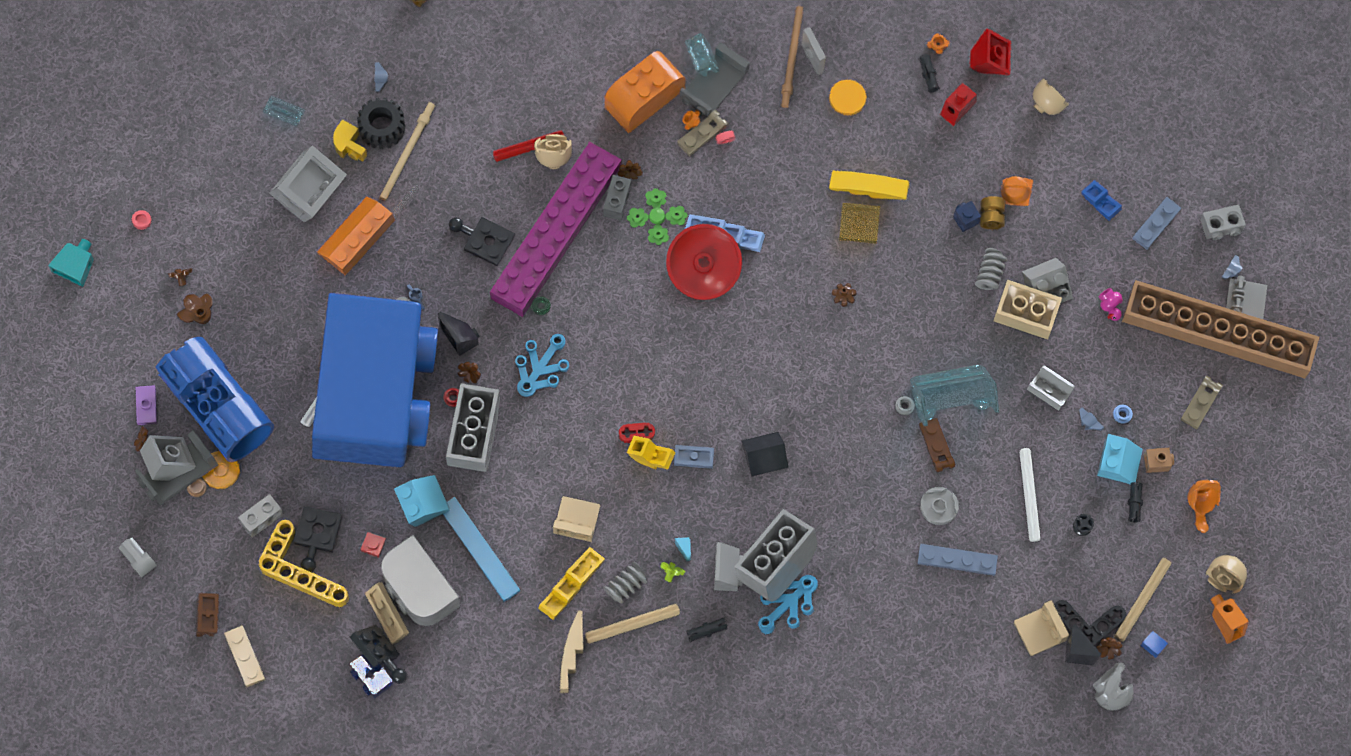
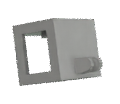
M312 145L300 154L269 194L300 220L306 222L314 217L347 174Z

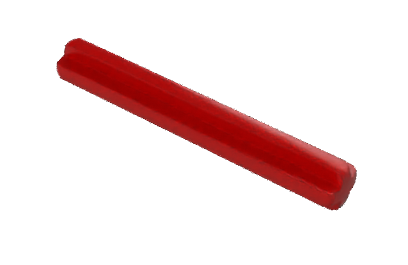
M560 130V131H557V132H553V133L547 134V135H555V134H557V135H564L563 131H561V130ZM546 135L493 151V157L495 161H501L535 150L536 140L539 138L544 140Z

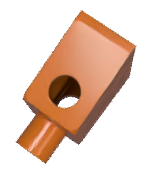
M1221 594L1214 596L1211 599L1214 605L1212 617L1227 644L1245 636L1249 621L1232 598L1224 601Z

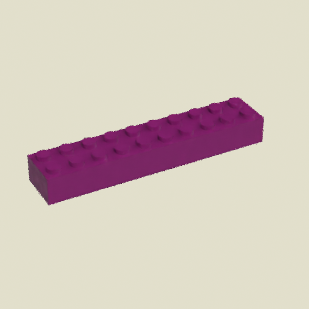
M589 141L491 289L490 298L493 301L524 317L610 186L613 175L618 174L622 159Z

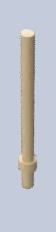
M429 102L423 114H420L417 120L418 124L379 197L380 199L387 200L420 134L430 121V115L435 108L433 103Z

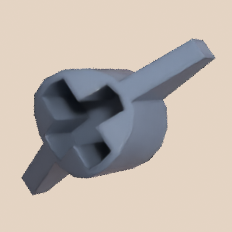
M375 62V92H380L388 81V73L379 62Z
M1234 256L1222 276L1223 279L1236 278L1237 274L1242 270L1238 256Z
M410 284L407 285L410 290V301L420 303L422 310H424L425 307L421 302L423 298L422 291L419 288L413 289Z
M1083 407L1079 409L1082 426L1085 425V430L1094 429L1101 431L1104 429L1092 413H1088Z

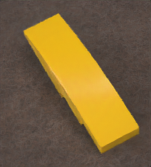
M832 171L829 188L834 191H849L850 194L869 195L870 198L906 200L909 181L867 173Z
M589 547L567 570L565 576L555 585L552 592L543 600L538 609L554 620L600 567L605 558Z

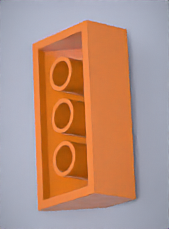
M366 196L317 253L346 275L395 221L393 213L378 201Z

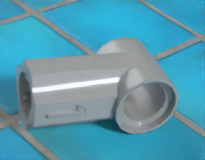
M133 538L125 540L119 547V550L129 560L130 565L141 578L157 566L148 553H144Z

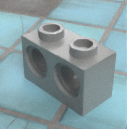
M1239 205L1204 212L1200 218L1206 239L1219 240L1224 237L1223 235H1239L1246 225ZM1228 220H1233L1236 224H1231ZM1210 224H1216L1218 228H1213Z
M269 494L240 515L238 519L251 538H253L280 518L283 512Z

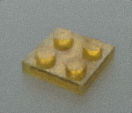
M843 203L839 240L877 244L880 206Z

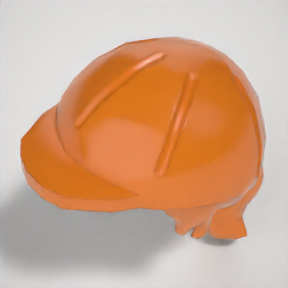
M1197 481L1189 489L1187 495L1188 503L1196 514L1195 525L1202 533H1206L1209 530L1205 517L1206 513L1211 512L1216 504L1219 506L1221 486L1218 481Z

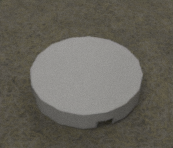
M944 487L929 489L920 501V511L923 517L934 525L950 523L956 517L959 510V502L956 495Z

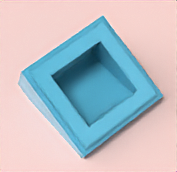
M675 538V545L685 560L690 561V539Z

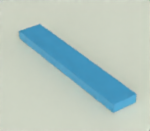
M454 497L449 500L447 504L450 510L443 513V516L504 602L520 592L519 587L457 499Z

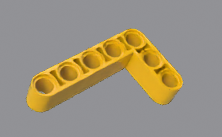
M289 520L280 521L259 559V567L262 573L334 606H345L348 603L349 596L343 586L283 560L295 537V528ZM288 527L291 529L288 534L281 533L283 528ZM275 545L282 546L280 551L272 550ZM267 562L274 563L270 569H265L264 564ZM284 570L291 571V574L287 577L281 575ZM301 578H308L309 581L306 584L302 585L299 583ZM320 585H325L327 587L324 592H318L316 590ZM338 593H343V594H344V598H343V599H341V600H336V599H334V597H335L336 594H338Z

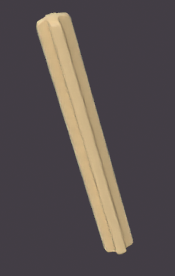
M1162 558L1115 634V638L1122 642L1125 640L1169 569L1171 562L1166 558Z
M673 604L586 632L585 637L590 644L680 614V610L677 604Z

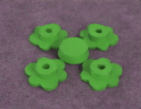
M655 188L646 193L647 204L652 205L654 208L649 213V216L647 213H644L642 208L638 210L632 208L629 211L630 215L627 216V220L630 221L631 227L634 228L638 226L643 227L648 219L653 224H657L653 229H649L648 233L650 235L648 240L651 243L661 245L662 242L669 240V236L667 234L668 230L662 228L659 224L663 223L666 218L670 220L672 225H683L688 215L684 212L682 206L671 207L669 209L670 212H667L665 215L660 207L666 203V193Z

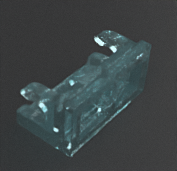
M701 33L685 41L697 72H700L703 76H708V70H712L715 73L720 71L709 42Z

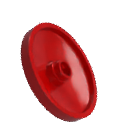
M698 224L684 229L674 238L667 252L666 267L671 282L681 293L697 300H711L724 295L735 285L742 269V255L736 240L727 231L711 224Z

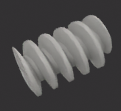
M987 248L975 285L983 290L998 289L999 285L997 283L1001 281V278L998 276L1003 275V271L1000 269L1005 268V264L1002 262H1007V258L1003 256L1001 251Z
M632 562L633 567H626L627 572L621 571V577L616 576L614 578L615 582L610 581L608 583L609 587L604 586V590L614 601L623 604L622 596L628 599V591L634 594V586L639 589L641 588L639 581L647 583L644 571L635 562Z

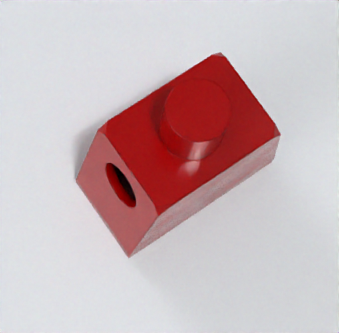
M962 83L946 99L940 115L954 126L975 105L977 94Z

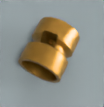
M995 196L982 198L980 204L982 212L980 226L984 229L995 230L1003 228L1005 226V215L1002 213L1005 212V200Z

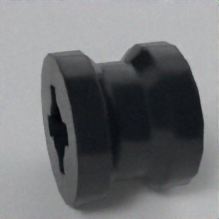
M1088 514L1078 515L1073 523L1074 532L1079 536L1088 535L1094 526L1093 518Z

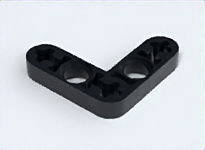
M1059 600L1054 604L1056 610L1059 609L1058 605L1061 607L1065 606V612L1068 615L1070 612L1073 614L1065 621V613L1058 612L1065 628L1070 631V620H1078L1080 623L1079 629L1082 630L1085 627L1086 630L1083 633L1086 636L1091 635L1093 637L1091 642L1094 646L1126 618V610L1122 606L1116 605L1089 626L1066 600ZM1113 611H1120L1122 613L1120 615L1121 619L1117 617L1111 623L1109 619L1114 615ZM1104 622L1107 624L1108 630L1105 632L1099 631L1097 624Z

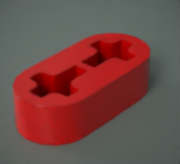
M650 423L625 424L619 429V438L624 443H631L634 436L652 440L655 436V428ZM644 428H648L649 431H652L649 433V436H645L644 433L638 432H643ZM626 429H628L630 433L636 432V434H630L629 438H626L625 435H622V433H625Z

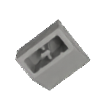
M1057 258L1022 271L1025 286L1061 297V303L1073 298L1066 267Z

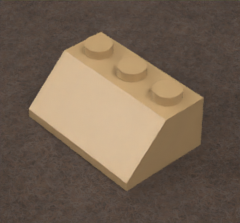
M1007 280L994 322L1048 340L1062 298Z

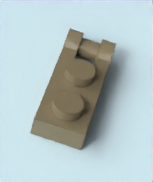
M716 110L677 141V144L689 157L728 126V122L725 119L722 120ZM713 121L717 124L715 128L710 125Z
M1206 375L1180 420L1198 429L1223 384L1213 382ZM1206 386L1213 390L1211 394L1205 391Z

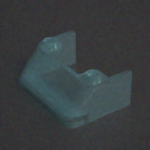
M968 366L915 376L910 379L917 415L924 426H928L927 420L932 419L937 414L936 410L973 404L981 410L991 406L995 413L999 412L997 385L984 366Z

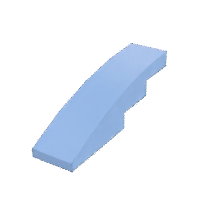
M691 214L685 227L686 229L698 224L718 226L727 231L736 240L740 249L760 252L765 237L763 232L746 230L744 226L728 224L722 219Z

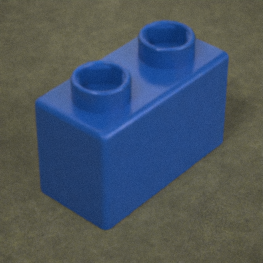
M329 293L312 433L313 459L403 467L406 463L407 445L426 446L430 401L414 400L412 397L415 372H434L438 329L420 326L422 311L420 303Z

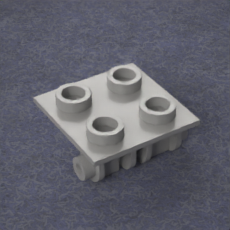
M1237 276V279L1230 278L1226 308L1263 319L1267 285L1247 282L1243 276Z

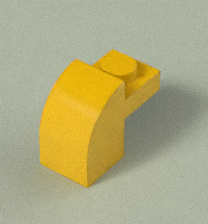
M341 120L334 131L333 140L336 152L342 158L348 153V156L353 160L357 161L360 159L364 161L367 157L366 149L354 143L359 136V130L344 120Z
M638 436L633 437L627 450V454L635 461L653 469H657V467L669 469L676 453L673 449L656 446L650 439Z

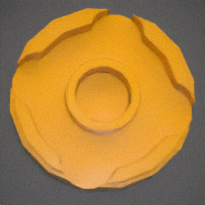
M841 80L830 91V105L838 113L847 116L855 115L865 105V90L856 81Z
M220 451L211 453L218 466L202 476L203 480L215 489H225L232 486L240 474L238 461L228 462Z

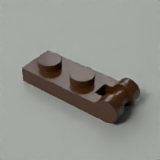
M934 418L919 423V428L936 473L943 471L944 468H954L955 462L951 456L938 419ZM944 456L946 460L940 462L938 458Z

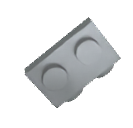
M1043 365L1039 373L1029 384L1027 390L1059 411L1075 386Z

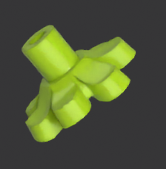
M666 562L661 563V568L667 573L665 580L668 582H672L674 576L684 575L686 572L682 568L676 567V564L672 562L670 564Z

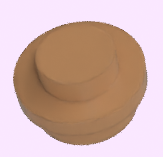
M201 478L187 487L188 493L193 497L202 496L207 489L205 481Z

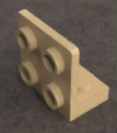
M563 496L557 520L554 522L553 533L592 542L600 505Z
M1052 600L1044 603L1041 609L1014 621L1030 656L1063 643L1069 637Z

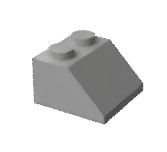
M150 435L140 450L152 480L170 481L196 467L184 437Z
M717 542L714 590L738 591V586H742V582L738 580L735 565L743 557V555H739V548Z

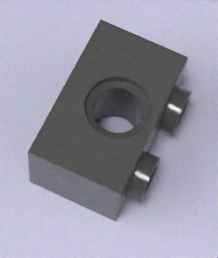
M613 175L603 208L604 217L622 221L631 189V179Z

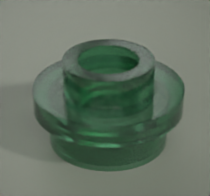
M537 297L532 302V310L537 315H545L551 309V303L546 297ZM542 303L545 305V307L543 309H539L538 305Z

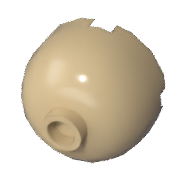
M1044 78L1033 91V99L1036 103L1034 107L1041 114L1045 112L1049 115H1055L1069 105L1055 88L1047 84Z
M546 135V139L541 140L539 138L535 142L536 158L542 165L550 169H558L571 158L572 141H568L564 135Z
M1230 555L1217 557L1206 571V575L1208 574L1209 583L1222 592L1227 590H1233L1232 593L1240 592L1247 579V571L1244 564L1237 557Z

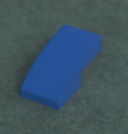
M1095 180L1081 191L1085 199L1108 221L1122 210V205L1110 197L1108 190Z

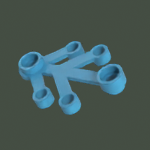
M555 334L551 337L550 347L540 361H538L536 352L537 343L534 340L527 341L525 346L527 352H529L533 369L529 378L525 367L527 365L526 357L519 355L515 359V364L519 369L521 377L517 390L524 397L532 396L537 389L555 388L559 385V378L556 375H550L547 380L536 381L539 376L559 371L567 372L569 370V362L565 359L560 360L558 364L546 366L555 352L564 348L565 338L563 335ZM559 338L561 342L555 343L554 340ZM533 344L535 347L529 349L528 345ZM522 359L524 363L518 364V360ZM565 363L567 367L561 368L560 365ZM556 379L557 382L552 384L550 383V380ZM525 384L530 385V388L524 389L523 386Z
M805 575L799 581H793L787 589L797 590L792 594H782L773 602L763 600V596L760 595L761 602L764 605L783 602L768 617L765 616L759 620L758 626L760 631L764 634L773 632L775 629L774 622L789 608L788 626L792 629L797 628L800 625L798 599L804 595V603L801 605V610L804 615H811L814 611L812 593L818 587L817 579L812 575ZM806 582H811L808 586L804 585ZM805 607H811L808 611L804 610ZM792 620L797 621L795 624L790 623ZM765 621L769 622L768 625H763Z

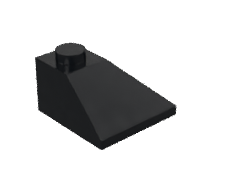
M443 312L437 313L440 328L459 356L479 345L478 338L480 336L475 328L471 329L468 323Z

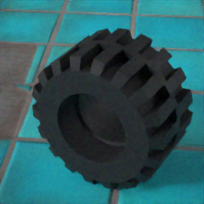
M375 98L376 101L369 100L368 105L364 104L362 110L358 112L357 123L359 133L367 145L371 143L372 148H376V145H378L379 149H383V146L387 145L388 149L391 148L392 143L394 145L398 144V139L401 140L403 138L402 133L405 134L404 114L398 104L395 105V101L390 100L388 102L387 98H383V100ZM378 117H386L392 121L385 129H376L371 126L372 121Z

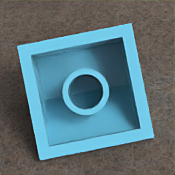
M1108 434L1104 442L1097 476L1128 484L1136 482L1143 449L1127 438Z
M435 475L410 480L394 488L408 523L415 527L450 510Z

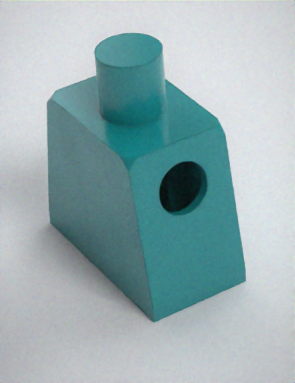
M82 239L78 246L67 243L48 265L51 272L83 287L94 261L92 254L88 252L92 244L85 239Z

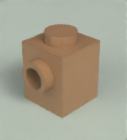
M1170 448L1146 449L1144 453L1146 473L1164 472L1171 469L1172 465H1174V455L1170 454Z

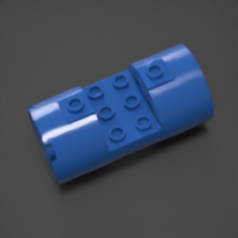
M203 337L191 338L185 341V346L177 351L173 349L170 353L165 354L155 368L158 370L160 378L181 404L188 409L228 462L238 461L246 457L268 439L273 432L274 424L249 394H246L230 375L227 366Z

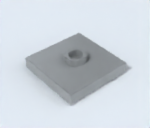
M808 27L803 30L801 45L815 72L819 75L824 72L826 56L813 31Z

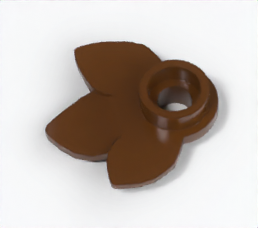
M207 293L201 298L194 294L186 295L183 300L185 308L177 313L178 318L186 323L193 321L199 324L208 323L211 319L210 308L213 305L211 296Z

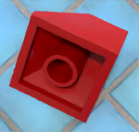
M985 29L970 51V68L978 73L1010 75L1011 41L990 29Z

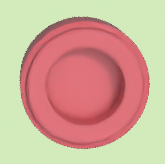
M726 131L716 136L719 145L732 142L735 139L733 131Z
M143 210L134 213L132 216L134 227L139 230L148 228L151 224L150 214Z

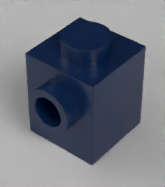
M970 201L967 204L965 202L959 204L955 209L953 218L962 232L978 225L981 215L973 202Z

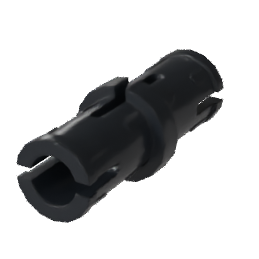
M928 54L923 55L919 58L923 70L922 76L926 80L928 91L930 93L936 92L940 89L936 78V69L933 68L931 56Z
M1138 482L1130 483L1128 521L1132 522V519H1134L1133 523L1141 521V506L1143 505V484L1139 483V486H1137Z
M724 617L710 623L704 622L702 626L686 630L687 636L696 634L689 637V641L693 642L705 636L708 638L716 632L727 630V624L718 626L726 622Z

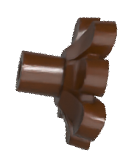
M628 160L626 165L621 164L619 166L618 176L638 179L637 176H642L643 174L638 163L633 164L631 160Z
M192 268L182 271L181 269L174 270L175 272L168 273L169 277L178 279L179 286L186 285L185 277L192 273Z
M840 283L837 285V289H833L832 295L836 296L834 298L835 303L841 302V305L846 307L848 305L847 302L851 304L855 302L853 296L857 292L855 289H851L850 283H846L845 286Z
M465 362L458 365L460 371L457 374L459 377H464L463 380L468 383L470 380L472 383L478 382L481 373L477 371L478 365L476 363L470 364V362Z
M143 426L138 433V439L134 442V446H136L135 451L140 452L148 439V430Z
M1106 637L1101 640V645L1097 646V650L1101 653V658L1107 655L1110 660L1114 659V654L1116 656L1122 654L1120 648L1123 646L1120 641L1116 642L1115 639Z

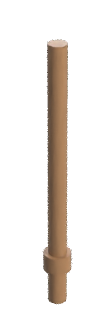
M797 6L785 83L782 85L781 91L783 94L781 107L788 108L790 95L793 92L792 80L803 15L802 6Z

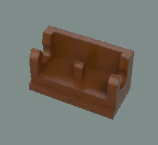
M198 594L196 637H202L204 634L214 636L215 633H218L219 594Z

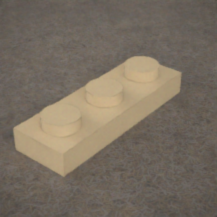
M383 583L375 584L365 595L392 644L397 643L409 632Z
M243 625L225 632L224 634L246 687L265 680Z

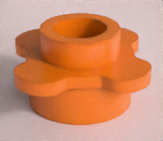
M935 34L932 40L927 43V47L932 48L939 55L943 53L945 47L949 46V41L940 34Z
M698 110L695 112L688 111L684 115L683 123L686 130L699 125L700 112Z

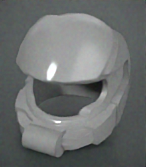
M1116 663L1114 667L1104 673L1093 684L1096 690V701L1107 710L1121 709L1128 706L1133 699V684H1125L1119 687L1121 673L1125 669L1123 663Z

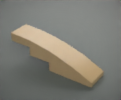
M582 611L577 612L564 648L561 666V693H568V673H576L575 654H583Z

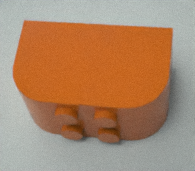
M656 51L619 78L608 89L605 95V109L630 133L678 96L680 89H685L686 78L660 51Z

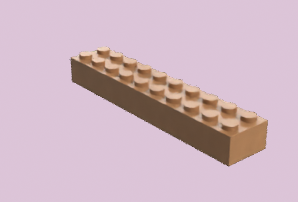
M1135 280L1132 286L1122 322L1302 378H1306L1311 370L1319 341L1318 336Z

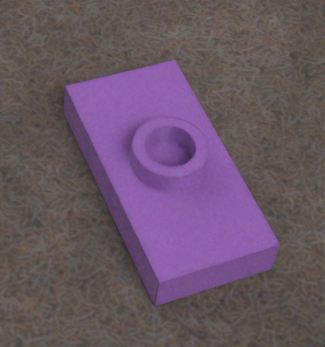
M155 385L136 387L137 425L157 424Z

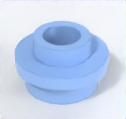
M1119 405L1113 411L1114 419L1121 424L1128 423L1133 416L1131 408L1127 405ZM1125 412L1126 417H1121L1119 413Z

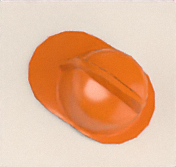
M1018 176L1005 178L1001 187V195L1005 200V204L1028 206L1033 180Z

